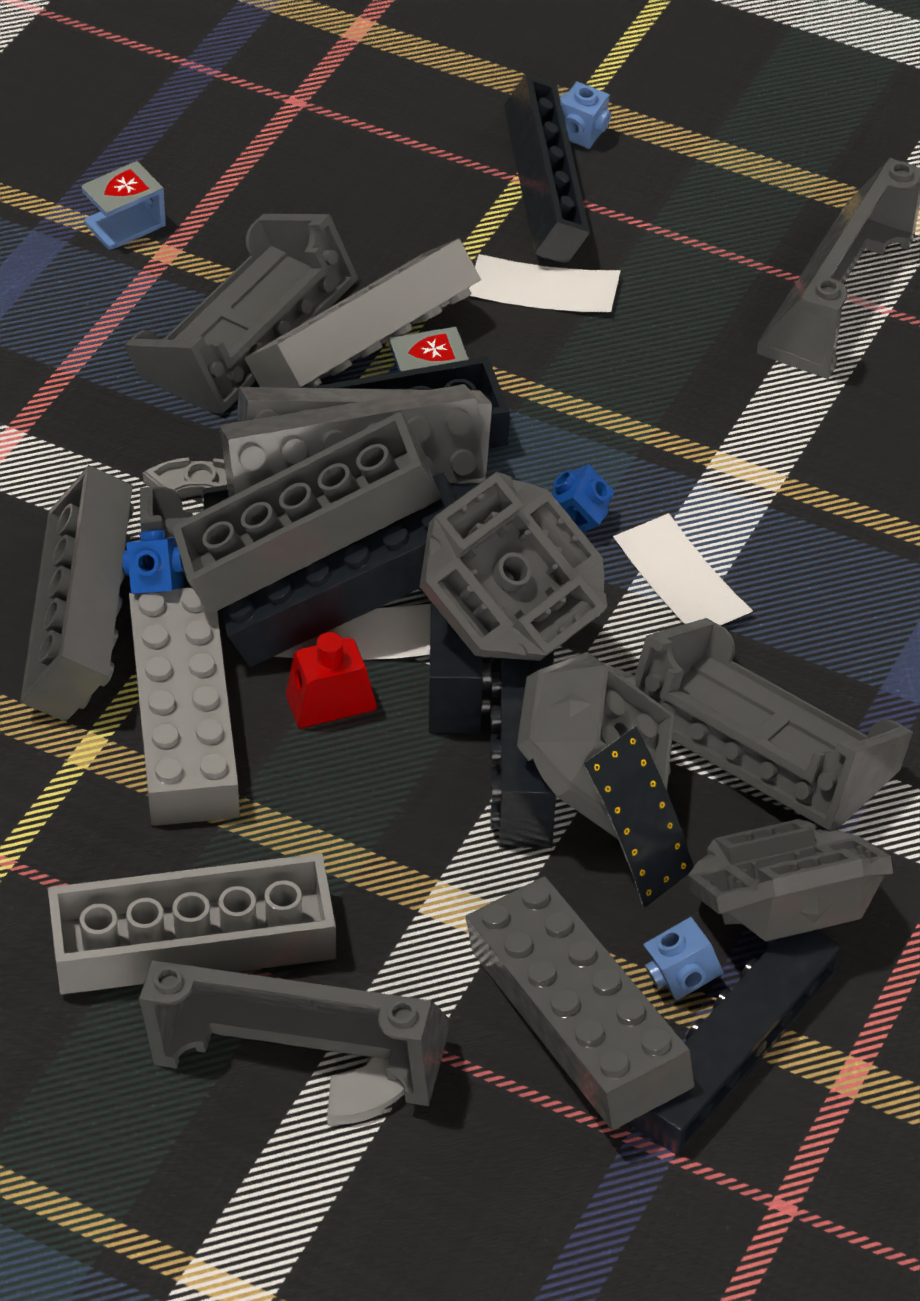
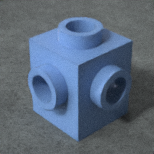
M576 82L568 94L563 93L560 96V105L562 106L569 141L590 149L599 135L606 130L610 122L611 111L608 110L610 94Z
M692 917L687 918L643 944L651 962L645 965L650 978L658 989L666 986L676 1001L724 974L710 941Z

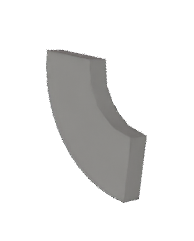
M188 457L167 461L143 472V483L148 487L171 488L179 494L181 499L202 496V490L205 488L227 485L224 460L214 458L213 462L189 461Z
M373 1057L366 1066L354 1072L331 1076L327 1125L352 1124L374 1118L384 1113L385 1108L396 1102L403 1095L405 1096V1087L399 1079L397 1081L388 1080L387 1065L389 1059Z

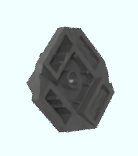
M495 472L437 514L429 522L419 587L475 656L541 661L607 609L606 593H604L603 557L547 489L530 483L512 480L511 476ZM503 569L510 572L515 581L509 579Z
M586 652L540 669L526 678L517 747L528 761L534 760L541 777L559 799L619 839L584 763L630 729L637 726L667 790L668 776L671 773L670 754L674 714L639 690L635 676L621 677L604 663Z
M796 819L714 838L707 848L708 855L696 863L688 877L691 893L715 912L722 914L725 925L743 924L764 941H770L861 919L884 876L893 874L890 855L861 837L839 830H816V824Z

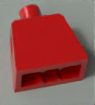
M326 632L318 637L317 645L299 649L294 653L286 689V700L298 729L377 710L367 669L354 639L350 637L342 639L335 632Z

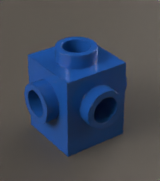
M587 464L574 471L569 469L561 473L553 483L554 490L552 495L579 529L585 532L599 526L609 512V503L615 491Z
M165 530L139 532V540L126 543L127 550L123 552L122 563L125 574L130 577L131 594L173 591L184 587L183 571L185 570L175 537H165Z

